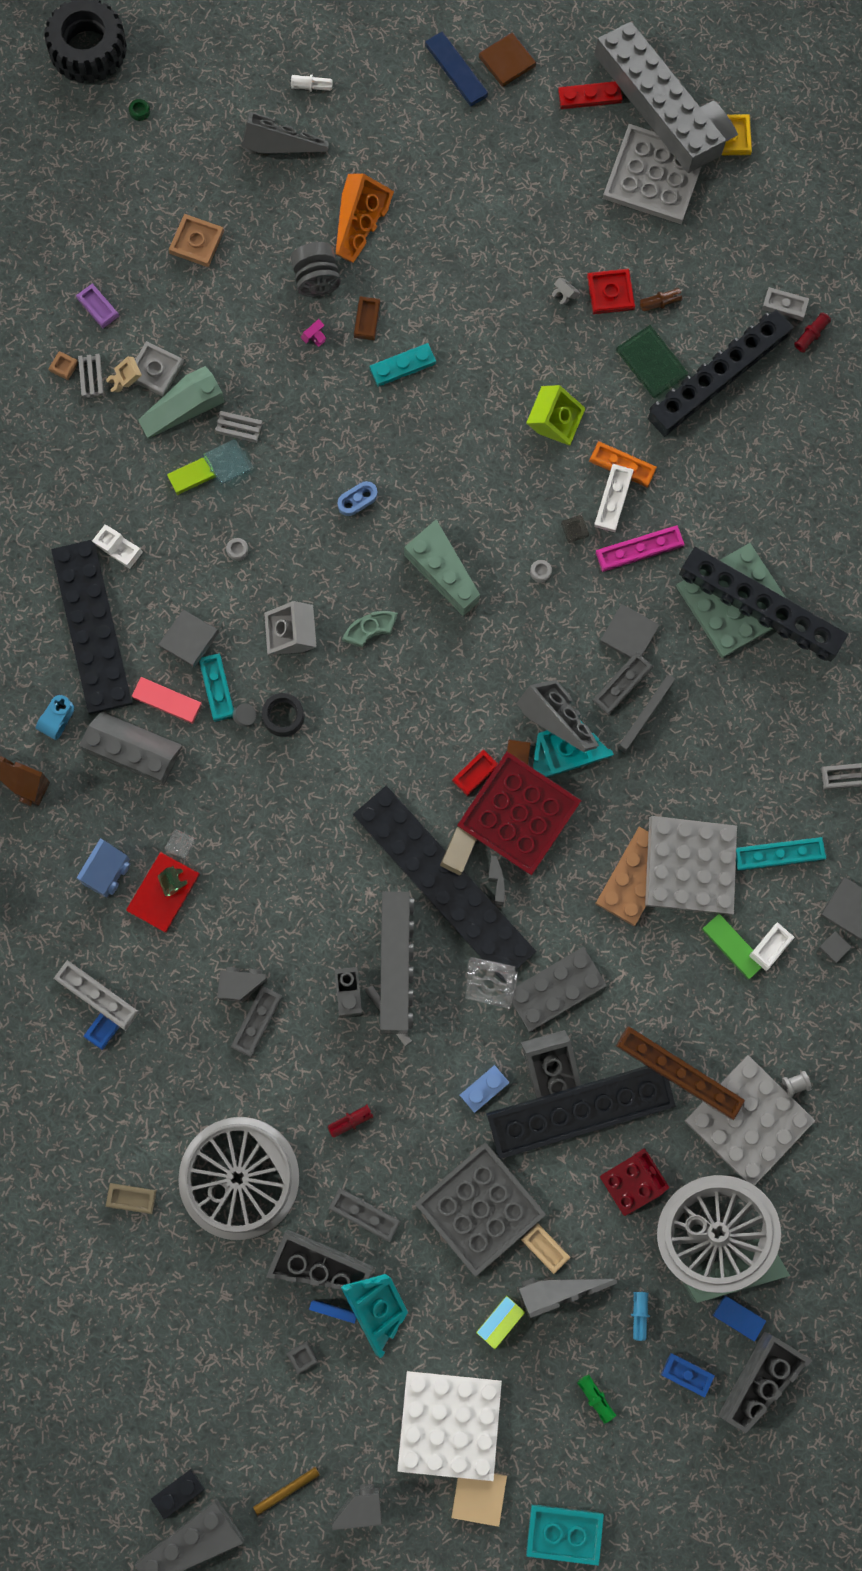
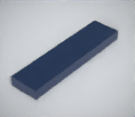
M443 32L425 41L427 49L470 107L488 97L486 89Z

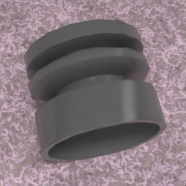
M313 242L298 247L292 252L290 258L294 273L296 274L295 279L298 291L301 295L308 297L324 295L335 291L340 286L341 279L338 266H336L337 262L332 245L325 242Z

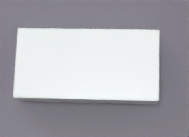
M777 922L749 957L767 971L794 939V936Z

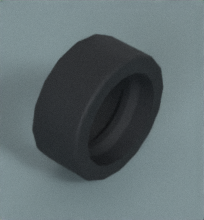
M278 693L272 695L264 703L262 718L265 727L270 733L279 737L294 735L300 730L304 723V710L301 702L295 696L289 693ZM278 703H288L294 707L296 719L290 726L278 727L271 721L270 711Z

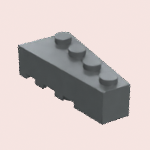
M764 1332L718 1417L742 1432L747 1433L767 1411L769 1405L782 1395L781 1392L790 1383L795 1381L805 1366L807 1367L812 1360L773 1335Z

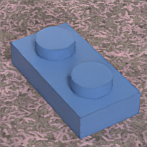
M494 1065L459 1096L475 1113L508 1085L509 1081Z

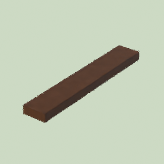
M629 1026L626 1027L616 1044V1047L731 1120L736 1118L745 1102L740 1096Z

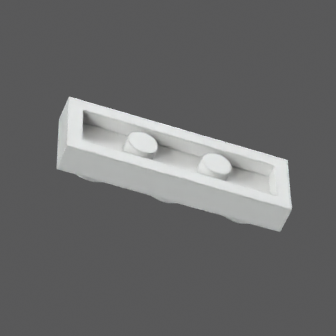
M615 464L612 465L594 527L616 532L634 469Z

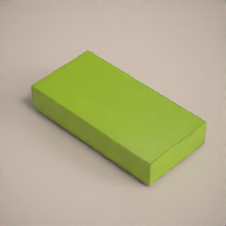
M206 456L167 474L177 495L216 477Z

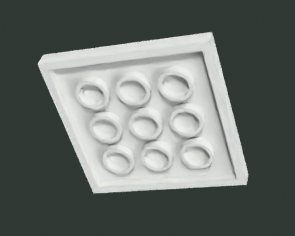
M407 1371L397 1472L493 1481L502 1381Z

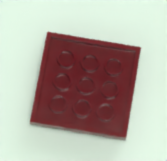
M506 751L457 826L532 876L581 803V800Z

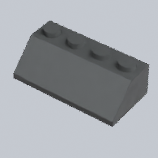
M102 711L90 723L79 745L85 753L161 785H165L182 748L181 744Z

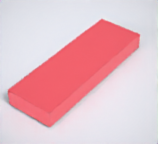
M143 677L140 678L132 694L133 699L193 724L202 705L197 700Z

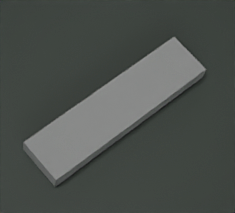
M68 960L53 978L125 1031L139 1014L138 1010Z

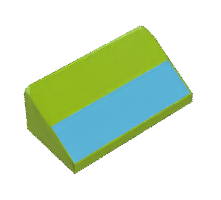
M506 1296L476 1333L492 1348L496 1349L524 1315L525 1311Z

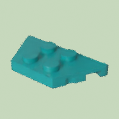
M546 730L537 734L533 769L548 778L613 757L614 754L611 749H608L599 741L600 739L594 733L592 735L599 746L596 749L583 752Z
M386 1274L341 1287L375 1355L379 1358L385 1354V1351L382 1349L389 1337L394 1338L399 1325L408 1314L391 1277Z

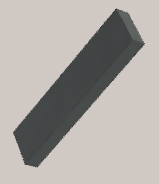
M671 675L666 676L618 747L620 752L626 753L674 683V677Z

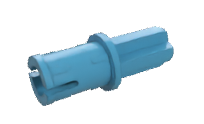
M633 1292L634 1308L633 1314H631L634 1317L633 1339L645 1341L647 1317H650L648 1315L649 1293Z

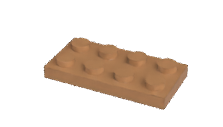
M638 827L595 903L632 926L636 925L646 907L649 832L641 827Z

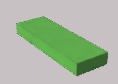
M720 914L702 929L748 980L762 968L749 957L753 949Z

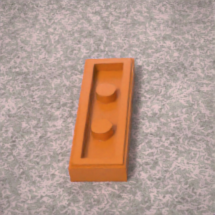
M599 441L589 462L611 471L613 464L634 469L631 481L647 488L657 468Z

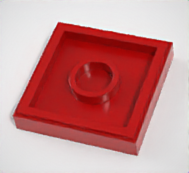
M629 269L587 273L593 314L635 310Z

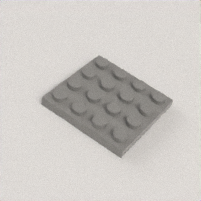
M629 124L604 191L603 199L682 224L701 167L687 173L655 132Z
M658 816L649 817L645 906L733 915L737 826Z
M747 1055L720 1083L745 1100L736 1118L731 1120L702 1102L685 1122L743 1180L755 1186L815 1120L792 1097L789 1098L788 1093Z

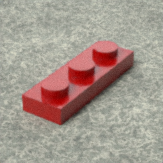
M615 81L558 87L561 109L622 103L621 88Z

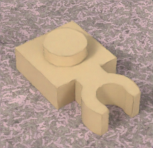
M126 357L114 368L116 375H110L106 381L108 383L115 382L111 392H120L123 387L131 386L142 376L134 357Z

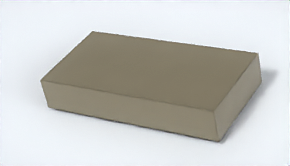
M457 827L440 866L461 875L476 838Z
M110 1183L106 1207L153 1214L157 1190Z

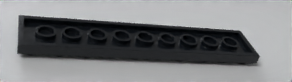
M387 785L353 814L354 818L502 982L536 953V950L464 871L461 875H458L440 866L446 851Z

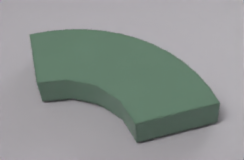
M377 611L357 619L347 629L342 641L363 648L366 642L373 636L380 634L391 635L398 613Z

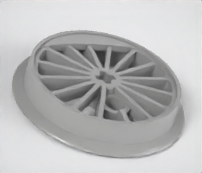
M247 1117L223 1119L202 1130L187 1147L179 1169L180 1196L188 1214L205 1231L217 1237L230 1240L255 1238L276 1227L292 1208L299 1187L297 1159L285 1137L269 1124ZM244 1131L239 1164L237 1166L231 1132ZM227 1133L233 1167L214 1140ZM250 1133L258 1143L242 1167L247 1136ZM209 1142L213 1144L230 1170L201 1152ZM261 1146L267 1155L246 1170ZM198 1156L203 1157L227 1174L194 1169ZM268 1158L271 1159L275 1168L249 1173ZM278 1171L283 1184L249 1177ZM193 1172L226 1178L194 1187L192 1180ZM235 1172L244 1174L242 1184L238 1182L233 1183L232 1180L235 1178ZM249 1182L282 1187L283 1191L279 1200L276 1201ZM217 1185H222L225 1188V1195L221 1199H217L213 1195V1189ZM246 1186L274 1203L275 1207L265 1215ZM209 1187V1197L198 1203L194 1190ZM242 1188L262 1216V1219L252 1224L248 1220ZM233 1191L228 1223L224 1224L215 1220V1217ZM237 1191H239L245 1225L233 1226L231 1224ZM210 1200L219 1203L212 1216H209L202 1209V1206Z
M714 1175L691 1181L671 1196L659 1218L657 1241L665 1264L677 1278L687 1285L702 1291L726 1293L740 1290L753 1284L769 1270L780 1248L781 1226L773 1204L760 1189L736 1177ZM715 1196L717 1222L715 1223L702 1200L704 1198ZM719 1196H730L732 1198L722 1223L720 1220ZM740 1199L746 1202L747 1205L728 1224L736 1200ZM695 1202H699L708 1221L702 1216L694 1214L688 1208ZM751 1208H754L760 1215L735 1227ZM683 1213L690 1216L686 1223L678 1222ZM763 1222L761 1232L740 1233ZM694 1225L703 1227L700 1232L695 1233L691 1231ZM675 1228L686 1230L689 1237L673 1238ZM720 1233L723 1234V1236H720L719 1239H716L715 1236H719ZM759 1239L758 1246L738 1241ZM700 1243L679 1254H676L674 1250L675 1244ZM736 1247L754 1252L753 1260L751 1261ZM704 1250L689 1267L681 1261ZM723 1250L737 1275L725 1277ZM729 1250L750 1267L740 1273ZM719 1251L721 1278H712L709 1275ZM712 1252L704 1276L694 1272Z

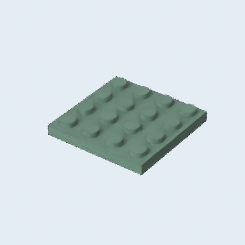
M751 543L720 559L723 563L785 597ZM700 571L701 575L710 576L708 571ZM683 580L676 585L721 658L773 630L771 627L762 626L754 617L743 615L733 605L728 606L722 603L719 597L713 594H706L701 590L700 586L694 583L690 584ZM719 581L720 586L729 587L726 581ZM738 592L741 598H748L745 592ZM757 603L760 609H767L764 603ZM776 614L779 620H786L783 614Z

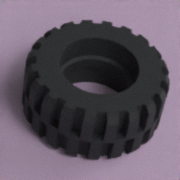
M71 0L69 3H62L59 9L56 8L51 13L52 17H49L46 22L47 27L44 29V36L51 62L60 74H65V77L69 80L76 78V81L79 83H84V80H88L89 83H95L96 79L100 78L101 81L107 79L106 75L108 74L112 76L116 72L115 68L121 67L123 64L122 58L126 57L127 43L122 22L117 12L111 9V6L107 3L101 4V0ZM84 31H94L103 35L100 43L90 49L80 50L68 45L69 41L76 34Z

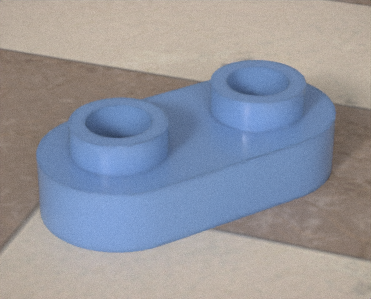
M365 481L342 494L338 499L340 513L345 516H352L374 503L377 499L376 486L371 482ZM369 492L371 495L369 497H364L363 493ZM351 503L353 506L351 508H346L345 504Z

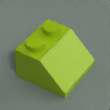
M560 385L541 386L526 424L540 435L566 445H571L585 407Z

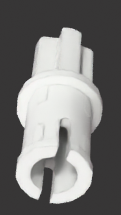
M312 74L310 76L292 75L291 89L310 90V92H312V89L332 90V79L314 78Z

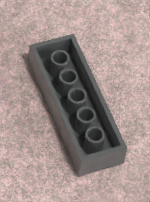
M382 891L380 1034H408V1029L413 1027V1013H408V1006L413 1004V990H409V983H413V967L409 966V960H413L414 944H409V938H413L414 921H409V915H413L414 898H410V892Z

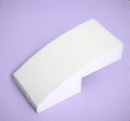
M104 525L92 540L96 546L129 569L143 553L139 547L124 539L120 533L107 525Z

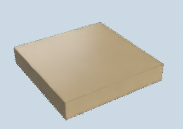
M494 1473L493 1481L458 1478L451 1518L499 1527L507 1476Z

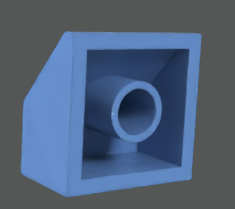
M100 838L77 879L84 886L107 898L109 894L113 895L119 885L117 880L120 875H125L128 871L130 859L126 854Z

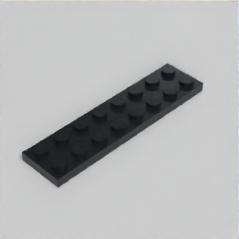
M92 540L51 549L89 715L132 705L95 543Z
M644 1066L486 1113L498 1158L502 1159L676 1107L669 1080L649 1067Z

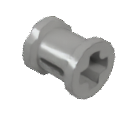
M805 1071L789 1079L787 1077L782 1078L784 1089L788 1093L789 1098L800 1091L812 1090L811 1082Z

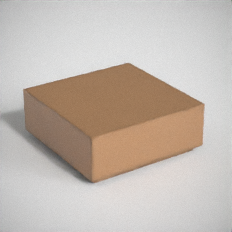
M59 351L48 369L50 372L69 380L78 365V360Z

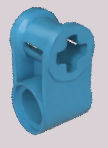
M63 695L55 696L39 718L36 730L57 740L74 712V706L69 699ZM59 705L66 706L65 709H59L58 707Z

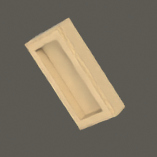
M538 1223L521 1239L553 1274L571 1258Z

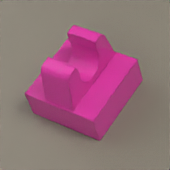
M318 319L303 332L301 339L306 344L312 340L319 347L326 340L325 335L321 332L324 324Z

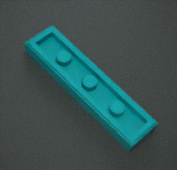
M823 837L736 848L737 871L826 859Z

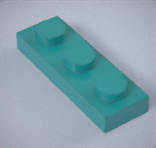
M426 343L369 366V369L377 387L433 366L436 364V359L429 344Z

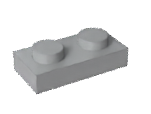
M769 287L762 310L773 312L777 309L783 316L803 321L809 298Z

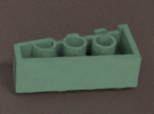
M436 519L404 547V556L464 616L479 603L480 594Z
M759 1239L748 1240L745 1243L758 1246ZM736 1247L751 1261L753 1260L754 1252ZM730 1251L740 1273L750 1267ZM778 1254L769 1270L756 1282L743 1289L790 1276ZM723 1255L725 1277L737 1275L727 1255ZM719 1258L714 1261L709 1277L721 1278ZM707 1265L696 1271V1273L704 1276ZM682 1281L693 1302L696 1303L736 1292H706L693 1288Z

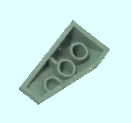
M204 366L182 378L138 421L147 439L225 403L223 393L213 374Z

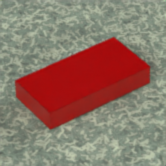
M483 749L452 779V782L468 797L494 771L498 763Z

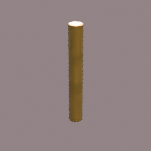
M312 1468L255 1505L253 1508L256 1514L260 1515L320 1476L317 1468Z

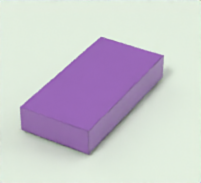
M93 283L76 295L78 301L102 329L119 317V313Z

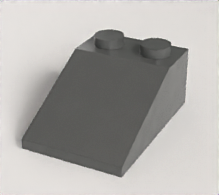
M565 1030L521 1042L536 1098L581 1085L571 1040Z

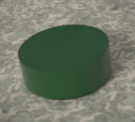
M143 99L132 101L129 105L130 116L136 121L147 119L150 115L149 104Z

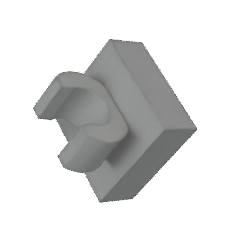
M559 277L554 283L558 289L553 291L552 296L557 297L559 293H562L563 299L559 302L562 305L566 304L569 298L576 299L580 294L564 278Z

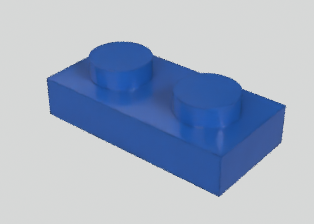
M670 1353L661 1373L667 1379L704 1398L715 1376Z

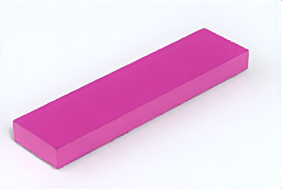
M678 525L598 549L595 553L602 572L682 548L685 544Z

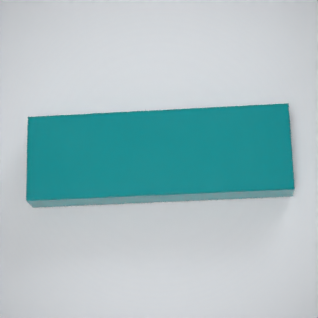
M220 653L202 657L199 663L213 721L233 718L234 709Z

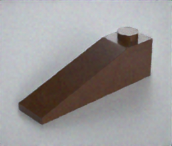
M0 756V781L20 798V803L29 807L32 804L39 806L50 781L42 772L18 762L14 764Z

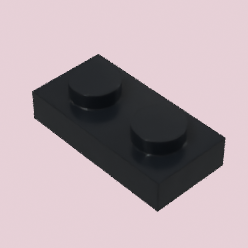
M191 1468L153 1496L151 1500L163 1519H166L205 1488Z

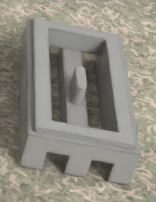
M95 354V356L87 355V357L78 356L82 398L104 396L100 354ZM86 362L88 365L90 393L86 392L84 363ZM92 362H96L99 392H95Z
M220 411V417L215 428L217 434L257 443L262 420ZM224 419H228V420H232V421H236V422H240V423H245V424H249V425H253V426H257V427H252V426H248V425H244V424H239V423H235V422H231V421H226V420H224ZM222 425H223V426L232 427V428H235V429H239V430H245V431L253 432V433H255V434H254V435H251V434H246V433H242V432H238V431H234V430L225 429V428H222Z
M862 763L821 767L820 770L824 784L823 790L862 786V780L829 784L831 780L862 778V773L831 776L827 774V772L861 769L862 772Z

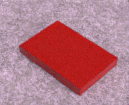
M160 852L126 911L166 933L200 874Z

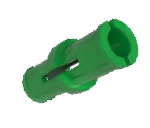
M585 1375L577 1381V1384L589 1400L588 1404L590 1407L593 1406L603 1423L611 1421L616 1414L604 1398L605 1394L603 1391L600 1392L590 1375Z

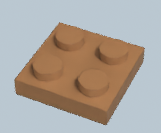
M184 214L169 247V254L209 267L224 233V228Z

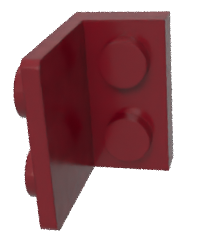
M645 1147L627 1160L600 1175V1179L624 1216L659 1197L670 1188Z

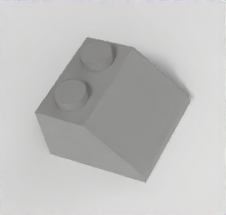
M292 601L264 613L267 655L301 653L316 648L313 605Z

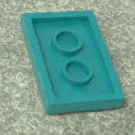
M531 1504L526 1557L599 1566L604 1514Z

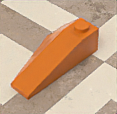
M348 174L341 198L335 254L351 263H354L366 245L365 238L369 232H374L377 228L375 223L379 217H384L387 213L394 193L393 190L365 174Z

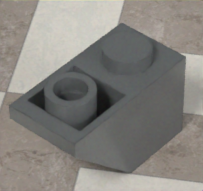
M226 967V971L220 970L217 998L225 1001L242 1002L267 982V975L262 974V970L249 969V973L240 972V968Z
M358 968L334 969L339 1017L362 1015Z

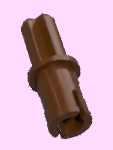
M679 288L643 298L640 300V308L645 312L658 307L663 309L665 305L681 302L682 295L673 297V295L679 294L681 291Z

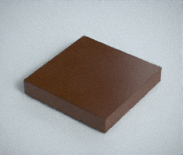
M513 33L508 34L479 53L481 61L502 87L536 66V61Z

